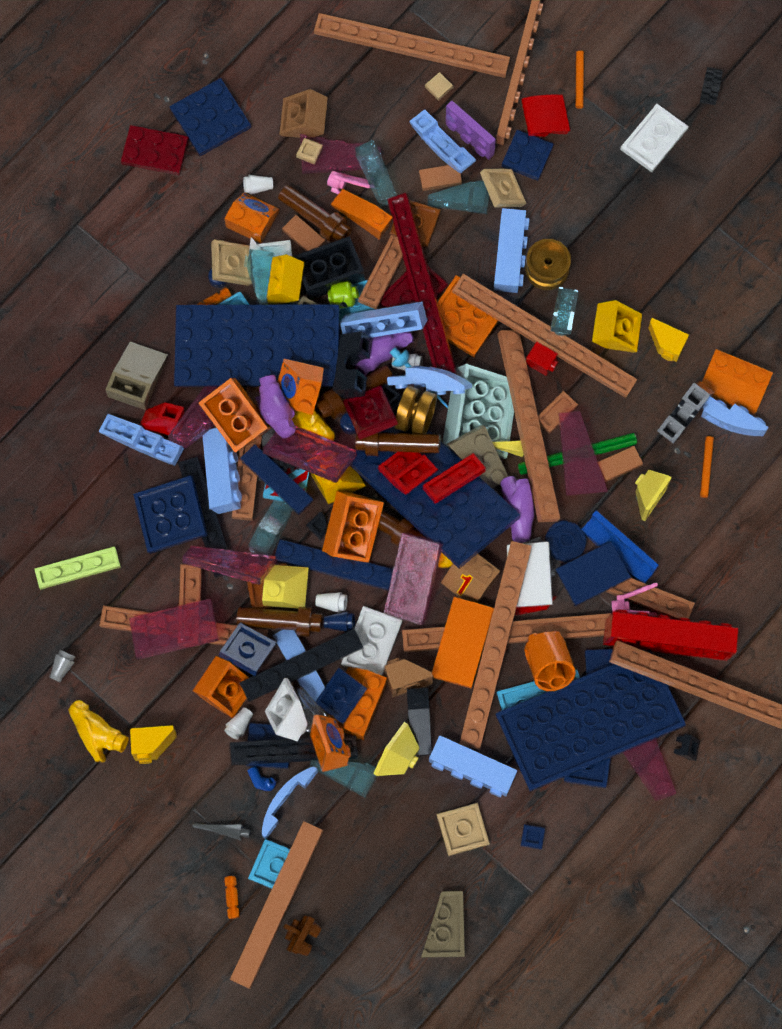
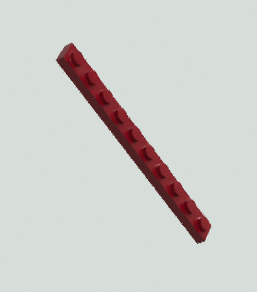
M405 192L389 198L387 201L393 217L415 303L423 302L427 322L423 327V333L433 367L457 375L410 200Z

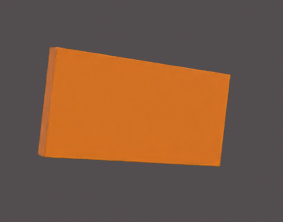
M457 597L453 598L432 670L433 678L472 689L493 615V607Z

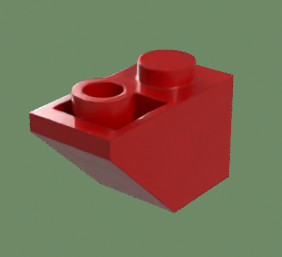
M164 402L146 410L140 426L146 430L178 438L185 424L184 407Z

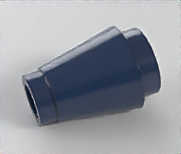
M347 611L324 616V628L345 632L355 629V615Z

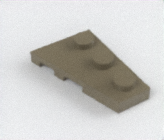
M484 425L447 443L462 460L473 453L486 467V472L479 477L492 489L500 485V482L508 477Z
M463 891L441 892L421 958L465 957Z

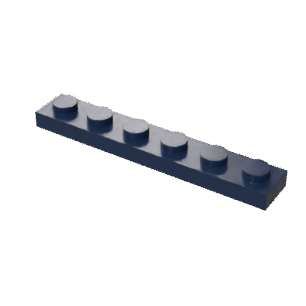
M279 540L274 561L296 567H308L311 571L390 592H395L400 574L398 570L362 561L332 557L322 550L284 540Z

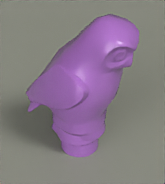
M408 331L370 338L372 339L370 359L359 361L355 369L365 376L369 372L374 371L381 363L393 357L389 352L394 347L400 350L414 342L412 333Z
M276 376L262 377L259 379L261 385L259 387L260 396L255 397L259 412L267 425L272 427L280 437L289 438L296 431V426L292 421L295 411L284 397L283 391L276 381Z
M514 476L503 479L500 485L502 487L503 499L520 514V519L510 526L512 539L514 542L526 544L531 538L532 523L535 515L533 495L528 479L516 480Z

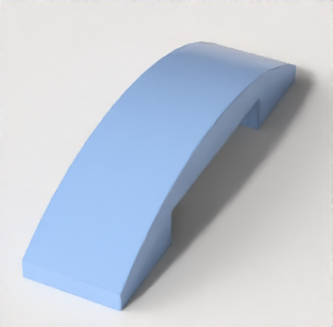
M423 110L410 120V124L425 143L457 172L462 173L476 162V159L464 147L460 148L438 126V122L426 110Z
M281 630L273 635L286 661L306 652L294 630ZM317 671L297 680L311 708L318 705L315 701L325 688Z
M310 767L295 775L273 798L262 826V837L264 839H267L279 824L278 819L274 817L276 812L298 784L304 789L309 785L318 773L316 767Z

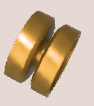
M542 239L535 242L529 248L526 256L525 274L529 282L542 290H553L560 287L566 281L570 270L571 257L567 247L554 239Z
M407 386L397 410L396 420L398 425H395V429L407 432L412 426L413 434H426L434 415L437 394L425 391L420 397V390L418 388Z

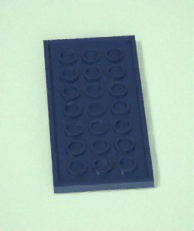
M176 305L174 386L220 387L230 378H236L242 387H260L259 379L262 377L275 375L276 381H278L283 359H288L324 368L321 387H333L339 350L340 306Z
M395 426L381 431V433L413 434L412 426L407 432L395 429ZM442 442L440 444V453H420L422 456L425 454L438 471L406 495L389 482L378 470L380 464L397 452L381 451L380 456H366L365 451L355 449L345 457L346 463L459 569L520 519V514L479 476L435 504L423 490V485L462 461Z
M648 649V650L645 651V652H648V653L653 654L652 651H651V649ZM616 664L574 680L563 689L548 691L495 714L529 792L686 726L667 684Z

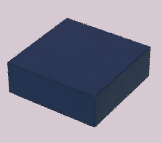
M524 824L521 846L542 850L545 828Z

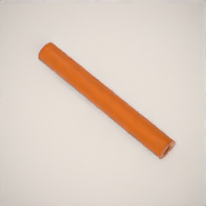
M577 51L575 107L581 109L583 108L584 52Z
M711 436L705 438L700 497L707 498L709 494L714 437Z

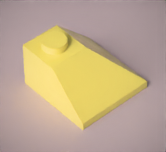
M648 470L645 475L641 474L635 483L638 485L636 496L643 521H646L668 489L671 481L670 476Z
M267 564L263 586V606L297 609L305 607L309 568Z
M406 722L401 725L386 746L373 773L374 775L405 774L409 767L413 769L419 759L416 755L420 748Z

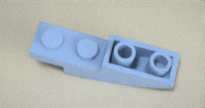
M435 367L405 368L406 375L387 377L388 385H395V389L407 388V384H414L415 388L426 387V391H434L437 395H444L446 391H453V394H463L466 389L472 388V383L466 379Z
M710 397L702 407L704 410L701 417L731 432L750 436H764L768 429V426H766V423L761 418L753 417L741 405L737 406L734 403L729 410L723 401Z

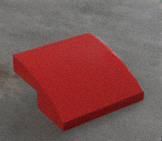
M538 95L521 99L529 136L546 137L549 133L567 134L570 132L563 95Z
M397 452L378 466V470L385 478L405 495L438 471L425 454L422 456L420 453Z

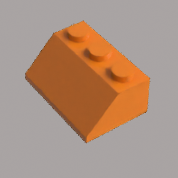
M716 349L702 383L714 391L711 397L715 400H721L730 406H733L734 403L737 406L741 405L749 411V414L755 416L773 372Z
M230 378L199 402V405L235 453L257 440L272 428L263 420L259 409L236 378Z
M337 491L322 551L332 557L369 563L384 502L353 493Z
M348 667L346 672L365 686L367 690L344 724L338 720L337 723L339 727L343 728L344 733L364 740L387 685V678L368 670ZM328 715L329 718L335 719L332 715Z

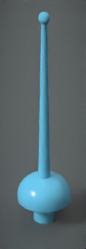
M394 347L389 352L395 358L391 363L393 366L411 367L408 363L409 352L407 350L401 353ZM437 395V399L448 409V405Z

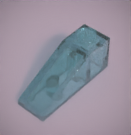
M374 140L355 147L356 158L381 208L388 205L387 199L397 196L382 156Z
M484 181L468 182L429 194L428 206L487 214L490 196Z
M250 249L249 256L245 255L244 267L247 268L258 305H268V283L274 252Z
M561 287L558 289L550 330L557 335L571 334L578 290Z
M273 501L248 545L251 552L269 559L293 512V509L284 501Z
M311 760L310 767H316L319 773L364 798L367 797L378 777L373 774L376 768L366 762L364 765L359 762H348L345 767L322 772L318 760Z

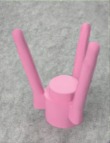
M332 171L327 185L332 187L331 192L339 194L340 189H344L347 183L370 188L369 184H374V181Z
M653 583L627 594L617 595V600L612 601V612L621 609L627 610L628 614L636 615L638 612L648 613L649 616H657L656 612L630 610V603L625 601V599L657 587L658 584Z

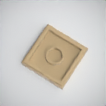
M483 169L480 172L495 208L523 207L526 204L512 169Z
M213 240L211 242L212 280L247 286L252 284L250 245Z
M478 803L437 814L448 856L490 844Z

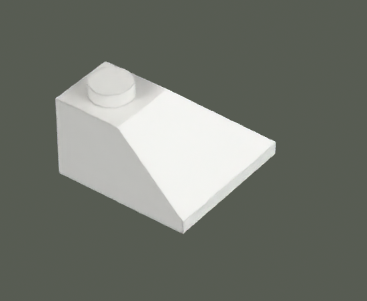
M284 678L266 708L265 713L276 735L298 741L300 736L306 731L307 721L300 700L289 679Z

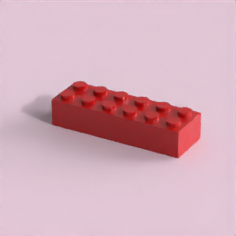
M619 609L612 612L605 620L603 645L614 646L616 641H620L640 650L651 649L654 652L727 661L736 654L738 628H734L731 624L727 623L711 625L710 621H699V623L691 622L688 618L673 620L666 615L650 617L648 613L638 612L636 615L628 614L627 610Z

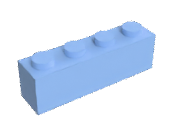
M502 208L494 291L518 293V286H523L524 274H520V267L524 268L525 255H522V248L526 249L527 237L524 236V230H528L529 218H525L526 210Z
M423 302L346 314L341 320L340 326L342 334L362 331L369 338L421 330L425 326L427 318Z
M217 428L202 431L209 509L217 514L241 509L240 501L242 500V495L238 485L240 475L236 465L238 462L237 453L233 451Z
M440 735L429 757V762L432 763L431 766L440 771L446 769L451 772V776L460 780L464 777L471 781V785L480 789L482 786L490 789L491 794L497 797L507 796L517 774L516 769Z

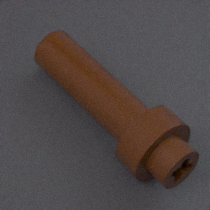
M286 185L279 193L278 200L320 228V235L329 242L338 241L350 236L352 229L346 225L347 219L339 213H328L290 185Z
M386 365L366 375L365 391L378 386L382 387L384 384L388 385L387 377L393 375ZM333 388L322 393L321 400L316 402L315 405L317 412L323 419L329 416L336 419L346 413L343 403L345 399L335 393Z
M378 432L359 440L356 433V450L365 451L366 456H380L381 451L440 453V435Z
M382 510L377 529L391 536V543L403 549L408 546L414 550L421 541L423 534L417 531L406 518L400 521Z
M238 607L237 626L241 622L248 627L296 630L297 636L310 637L311 632L321 633L322 614L313 613L311 607H299L298 612Z

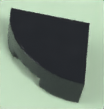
M319 512L306 525L320 541L324 538L327 531L326 518L322 512Z

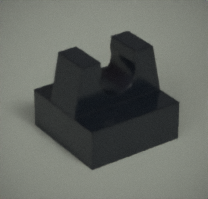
M688 734L678 736L676 741L681 743L682 746L681 749H674L673 753L688 760L696 761L700 740Z

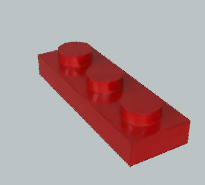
M473 453L425 483L423 490L436 504L486 472V467Z

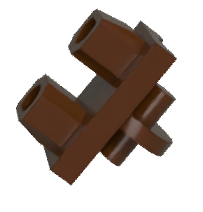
M303 915L300 922L294 919L291 926L284 924L283 928L288 931L284 939L290 941L286 948L287 951L293 954L298 953L308 956L312 945L304 942L307 934L316 938L322 929L314 922V918Z

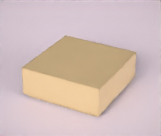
M439 72L425 84V88L439 101L453 89V85Z
M304 138L296 157L315 165L323 145Z

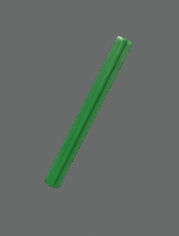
M635 433L548 455L549 468L636 445L637 438ZM525 462L518 464V470L521 475L527 474Z

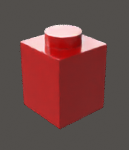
M536 342L526 357V365L547 376L549 371L553 372L559 363L557 361L558 353Z

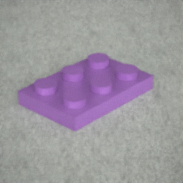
M453 101L446 105V125L448 128L458 132L461 139L466 144L470 143L475 147V151L481 157L485 156L490 160L495 153L496 139Z

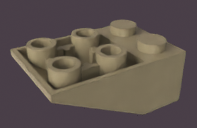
M129 342L112 372L106 387L107 396L147 410L168 354Z

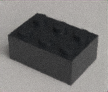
M350 236L293 256L304 262L301 285L306 297L310 300L328 294V290H330L333 284L350 281L354 285L365 281L364 270Z

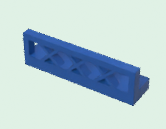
M597 510L581 529L585 536L598 547L611 541L628 573L635 580L646 583L657 571L659 565Z

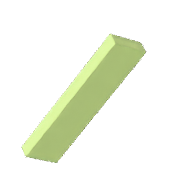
M114 546L35 568V573L41 590L121 568Z

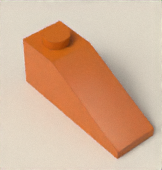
M344 189L340 191L331 203L332 207L379 240L391 225L392 216L378 206Z

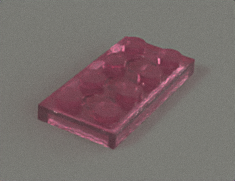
M296 426L295 433L289 438H282L275 432L264 446L263 454L337 483L356 457V450Z
M406 532L402 533L385 604V614L419 625L425 623L443 544Z
M211 599L129 618L135 655L138 660L219 641Z

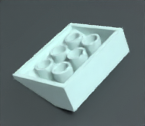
M469 364L457 367V375L472 383V388L466 389L463 394H453V391H451L443 444L451 449L447 443L481 425L486 427L492 442L510 441L514 408L507 377ZM496 449L499 458H507L508 452Z

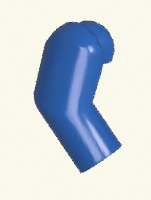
M257 766L247 770L256 789L272 791L276 786L275 779L272 777H262Z

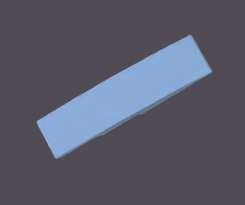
M107 414L99 430L101 434L173 466L176 465L184 450V447L180 444L166 440L161 435L145 430L140 425Z

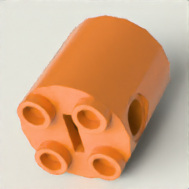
M552 631L531 634L528 637L524 651L536 686L544 691H557L568 686L573 681L576 672L565 640L560 632Z

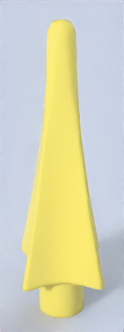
M521 440L492 442L495 449L520 457L524 455Z

